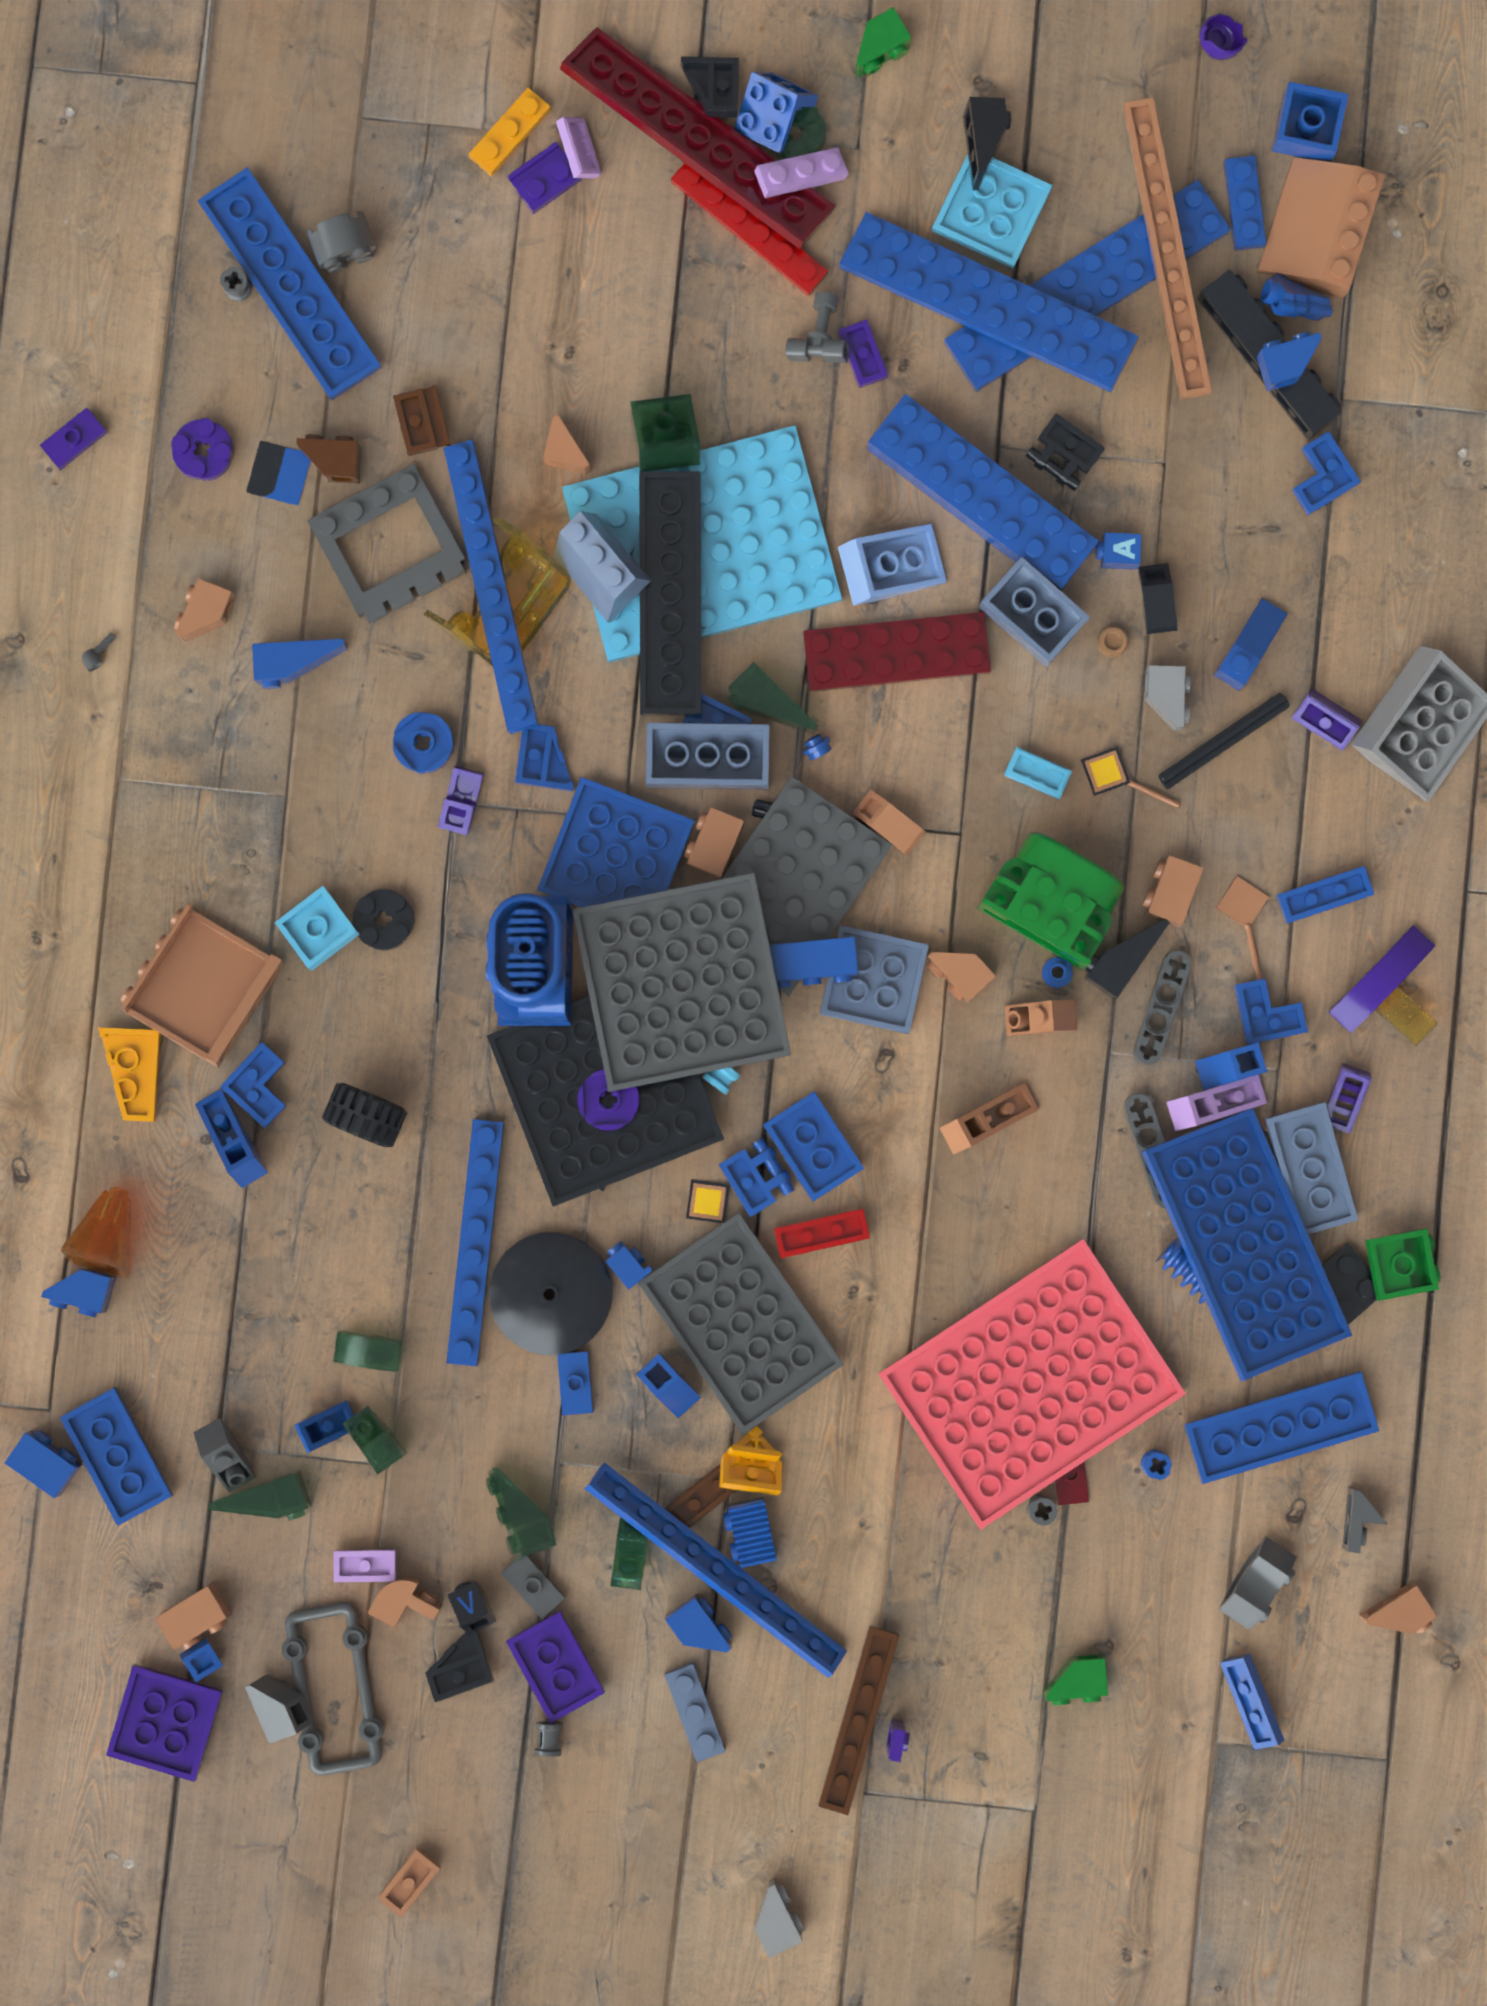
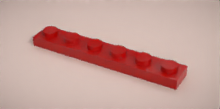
M684 163L671 178L673 185L808 297L827 276L828 270L809 254L797 248Z

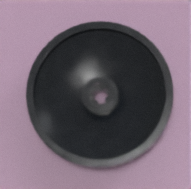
M546 1232L526 1237L504 1253L491 1277L489 1300L491 1311L498 1327L514 1344L535 1354L560 1355L582 1347L600 1331L610 1311L612 1284L603 1260L587 1243L568 1234ZM551 1288L555 1291V1298L553 1300L544 1297L546 1289Z

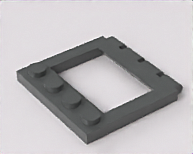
M414 464L307 520L359 618L365 615L369 624L388 615L384 604L389 602L393 611H396L415 601L411 593L412 589L416 588L418 594L422 597L442 586L437 576L443 574L448 583L466 573L461 565L466 560ZM415 497L417 504L420 506L443 550L363 592L335 539Z

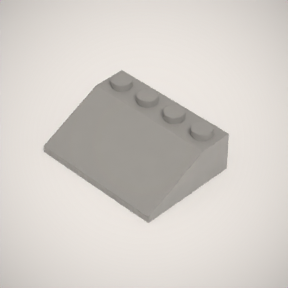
M1419 646L1351 745L1372 764L1420 798L1429 802L1486 721L1487 693L1441 650Z

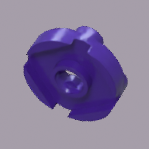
M208 418L186 423L178 430L176 436L171 441L174 462L187 477L211 481L222 476L230 467L232 451L234 450L233 442L221 425ZM200 443L211 446L207 450L209 453L207 457H203L201 454L195 455V452L198 450L197 446Z
M602 1069L591 1074L580 1087L577 1099L578 1108L585 1120L592 1126L604 1131H614L632 1122L639 1108V1092L637 1087L612 1091V1096L617 1097V1103H613L612 1108L606 1109V1105L600 1103V1098L605 1097L608 1091L605 1071Z

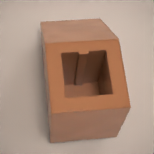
M198 578L196 584H192L187 591L185 600L188 604L184 613L180 612L174 625V629L177 630L175 635L187 642L224 626L236 600L235 594L230 590Z
M932 952L926 957L930 962L927 968L938 979L943 976L950 984L947 988L948 991L959 1002L964 999L968 1003L996 977L976 954Z
M1049 1000L1005 1006L1007 1036L1077 1030L1075 1000Z

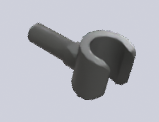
M110 632L94 649H89L83 653L82 661L89 672L96 670L103 664L98 655L116 638L113 633Z

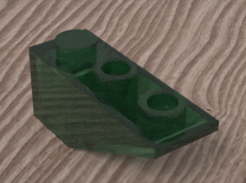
M497 1467L492 1468L488 1472L489 1478H486V1484L490 1495L496 1496L499 1507H496V1514L499 1523L506 1526L509 1536L505 1539L510 1554H515L518 1561L554 1548L557 1544L547 1515Z

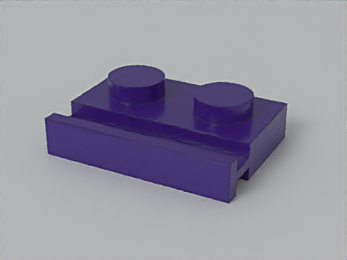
M557 142L507 176L533 214L582 180V178L573 177L567 155L561 150Z

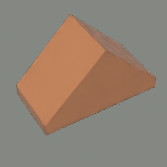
M558 414L553 416L543 456L544 464L582 474L590 473V464Z

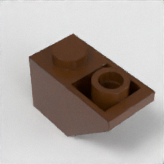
M307 434L305 439L297 438L296 444L300 451L329 482L359 483L361 447L358 441H353V437L336 436L335 440L323 439L321 435Z

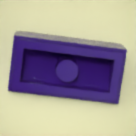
M1314 689L1309 690L1292 717L1293 720L1342 751L1362 723L1361 719Z

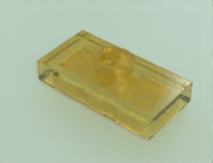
M1398 987L1375 1009L1415 1046L1437 1026V1022Z

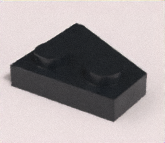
M681 56V68L706 116L737 118L739 58Z
M478 1631L470 1635L465 1632L425 1672L435 1703L495 1682Z

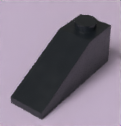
M969 97L963 120L972 190H979L1000 146L1005 130L1010 129L1011 112L1006 110L1005 98Z
M1164 919L1105 951L1100 957L1094 954L1090 965L1084 969L1088 972L1084 979L1111 998H1118L1170 922Z

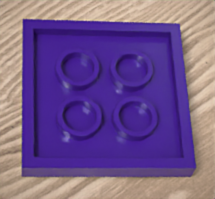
M134 1664L106 1756L195 1782L223 1690Z

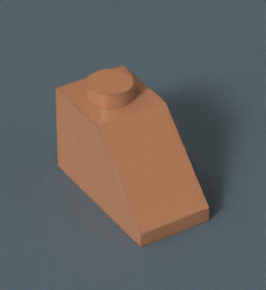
M1412 1582L1404 1585L1359 1615L1368 1625L1409 1634L1414 1632L1419 1634L1426 1631L1432 1626L1431 1621L1437 1618L1417 1585Z

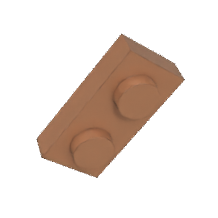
M417 1847L377 1899L402 1918L440 1870L441 1866Z

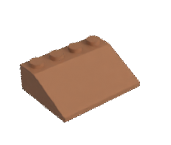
M1293 157L1257 272L1272 277L1278 273L1304 287L1344 298L1352 284L1385 174L1356 165Z

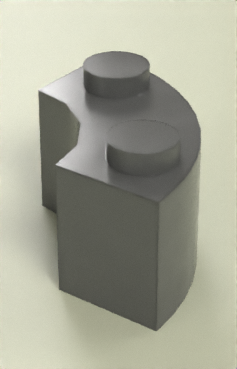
M1265 1536L1236 1575L1219 1610L1248 1630H1251L1258 1621L1263 1623L1271 1613L1272 1608L1270 1604L1281 1586L1284 1585L1286 1587L1293 1579L1295 1570L1292 1568L1297 1557Z

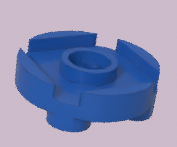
M422 712L412 713L403 718L396 726L393 737V751L398 761L408 770L418 774L432 773L442 768L449 761L454 751L453 734L441 717ZM420 735L423 738L429 736L431 738V741L428 743L430 748L427 750L423 748L416 749L415 746L418 744L416 738Z

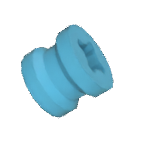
M732 1068L706 1072L702 1078L727 1095L730 1091V1084L733 1081H737L741 1075Z

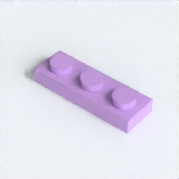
M838 147L758 165L754 171L765 198L845 180L849 174Z

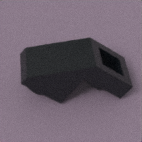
M1168 563L1138 567L1143 600V616L1147 634L1177 631L1173 584Z

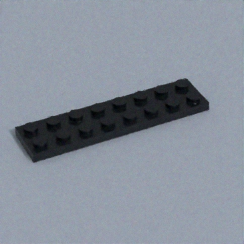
M639 471L640 568L651 580L640 592V715H701L700 471Z

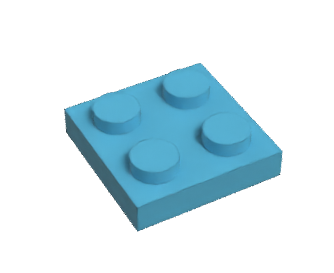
M324 886L320 887L274 922L311 972L360 935Z

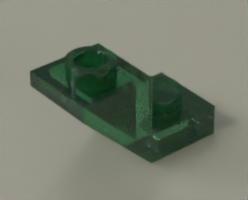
M621 1517L619 1520L610 1586L641 1590L648 1538Z

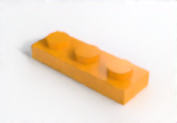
M528 87L470 151L469 158L492 177L550 113L551 106Z

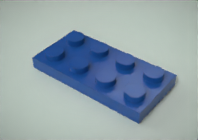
M116 1387L60 1417L117 1526L174 1496Z

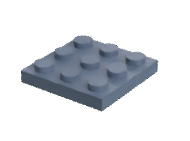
M839 925L837 938L855 937L858 975H852V981L834 983L833 977L827 979L820 1015L909 1035L929 945Z

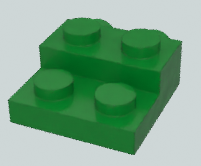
M1428 1229L1410 1230L1365 1240L1377 1301L1439 1290L1438 1282L1441 1280L1439 1267L1437 1264H1434L1432 1252L1435 1250V1244L1432 1235L1428 1234Z

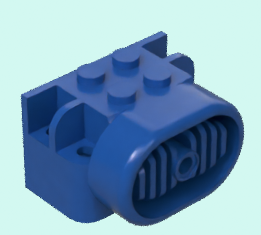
M522 893L507 898L494 910L490 918L486 938L488 951L486 980L490 981L491 992L494 994V1007L498 1014V1026H571L573 905L568 896H539L531 893Z

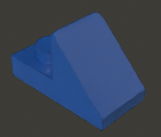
M347 1400L295 1424L307 1453L359 1429V1425Z

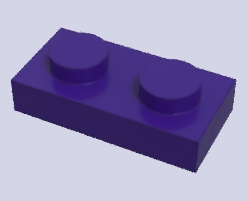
M867 319L838 330L840 339L846 340L850 346L848 360L859 388L888 378Z

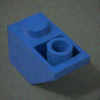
M1303 332L1293 336V340L1281 343V340H1274L1263 345L1264 349H1261L1257 355V361L1266 391L1296 384L1322 339L1320 333L1311 335L1310 332Z
M1259 1042L1195 1061L1203 1090L1267 1072Z
M81 1269L44 1290L41 1297L50 1299L49 1305L67 1309V1306L71 1305L79 1307L78 1313L96 1317L97 1313L107 1312L116 1276L90 1269Z
M661 1352L636 1374L677 1418L683 1415L701 1398Z
M695 1594L666 1615L665 1621L682 1645L728 1652L731 1649L732 1644L729 1641L733 1638L731 1633L723 1623L717 1625L711 1616L715 1612L705 1598L700 1600Z

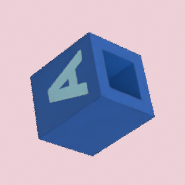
M1104 533L1102 541H1099L1096 545V560H1101V568L1137 570L1141 562V534Z

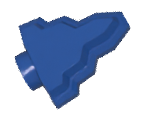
M1276 273L1263 285L1260 300L1262 303L1270 305L1275 315L1282 317L1286 315L1294 318L1300 316L1319 321L1324 317H1331L1333 313L1330 298L1311 291L1303 285L1289 280L1286 276Z

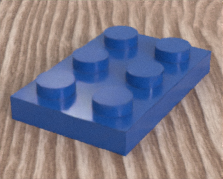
M812 1092L763 1124L813 1202L864 1169L815 1092Z

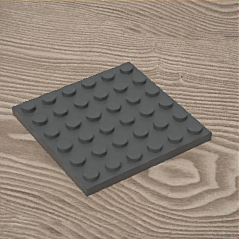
M755 873L572 910L609 1092L791 1055Z

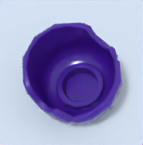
M1220 13L1209 17L1204 22L1199 33L1202 49L1209 57L1220 61L1235 57L1248 40L1243 37V25L1241 23L1235 22L1230 16Z

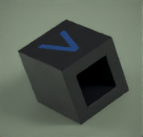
M476 1581L472 1583L464 1582L458 1585L454 1592L448 1594L460 1627L468 1635L496 1622L485 1592Z

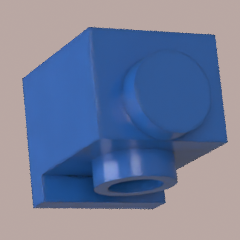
M622 1241L607 1252L610 1258L606 1260V1263L628 1290L653 1271L650 1265L646 1268L642 1266L645 1259L634 1246L629 1250Z

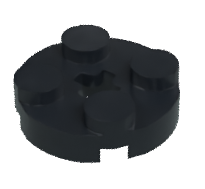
M379 889L372 891L357 902L353 913V925L360 934L358 936L360 940L376 950L388 951L400 947L414 929L415 916L411 905L402 895L392 890ZM385 911L387 916H392V922H388L387 928L383 929L379 923L375 922V919L380 917V912Z

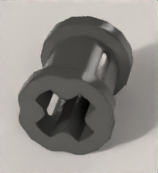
M230 267L222 272L220 284L224 288L226 295L236 302L246 300L251 294L252 285L243 270L238 267ZM237 280H240L242 284H236ZM230 284H236L235 289H232Z
M1036 1495L1029 1500L1027 1512L1033 1522L1044 1526L1049 1525L1055 1520L1057 1508L1049 1497ZM1042 1503L1044 1506L1050 1507L1046 1510L1047 1515L1045 1517L1034 1514L1038 1510L1037 1504Z
M549 1721L536 1722L538 1744L537 1748L534 1749L535 1755L546 1757L562 1755V1750L559 1749V1737L563 1723L555 1721L551 1724Z

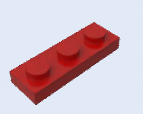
M863 1208L774 1228L780 1259L870 1239Z

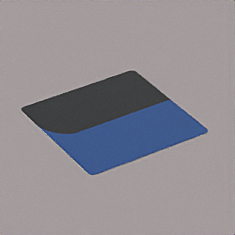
M260 441L246 492L296 506L299 505L310 465L309 459L299 450Z

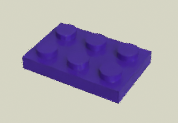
M561 1610L506 1640L509 1649L550 1724L605 1693Z

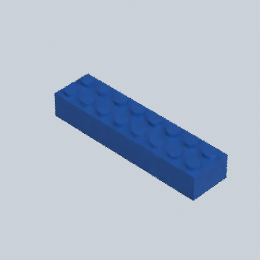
M907 394L901 398L868 441L867 450L1012 561L1016 563L1023 557L1060 591L1068 584L1099 542Z

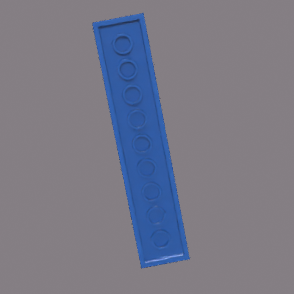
M1199 180L1173 195L1186 260L1230 232L1231 229ZM1144 214L1034 282L1030 287L1097 317L1156 279ZM967 326L944 339L946 347L976 392L1032 358V356Z
M868 212L865 213L839 263V268L1109 392H1112L1138 341L1139 336Z

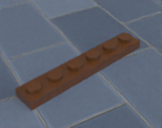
M869 1625L818 1807L845 1815L849 1814L899 1639V1633Z

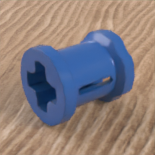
M1150 1450L1143 1455L1141 1468L1150 1478L1162 1480L1170 1475L1172 1463L1166 1454L1159 1450ZM1153 1458L1159 1461L1163 1460L1160 1464L1161 1470L1159 1472L1149 1469L1153 1465L1151 1461Z

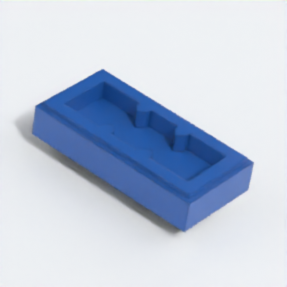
M588 1351L557 1355L562 1416L593 1413Z

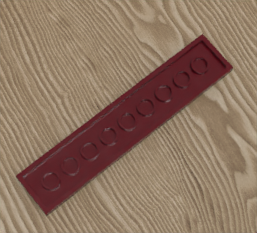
M598 27L562 61L561 71L797 248L801 249L833 213L836 205L812 187L765 198L754 171L758 165L775 162L776 160L720 118L707 117L700 103Z

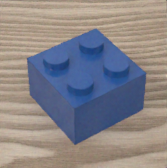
M1289 82L1283 93L1271 152L1331 162L1337 153L1349 94Z

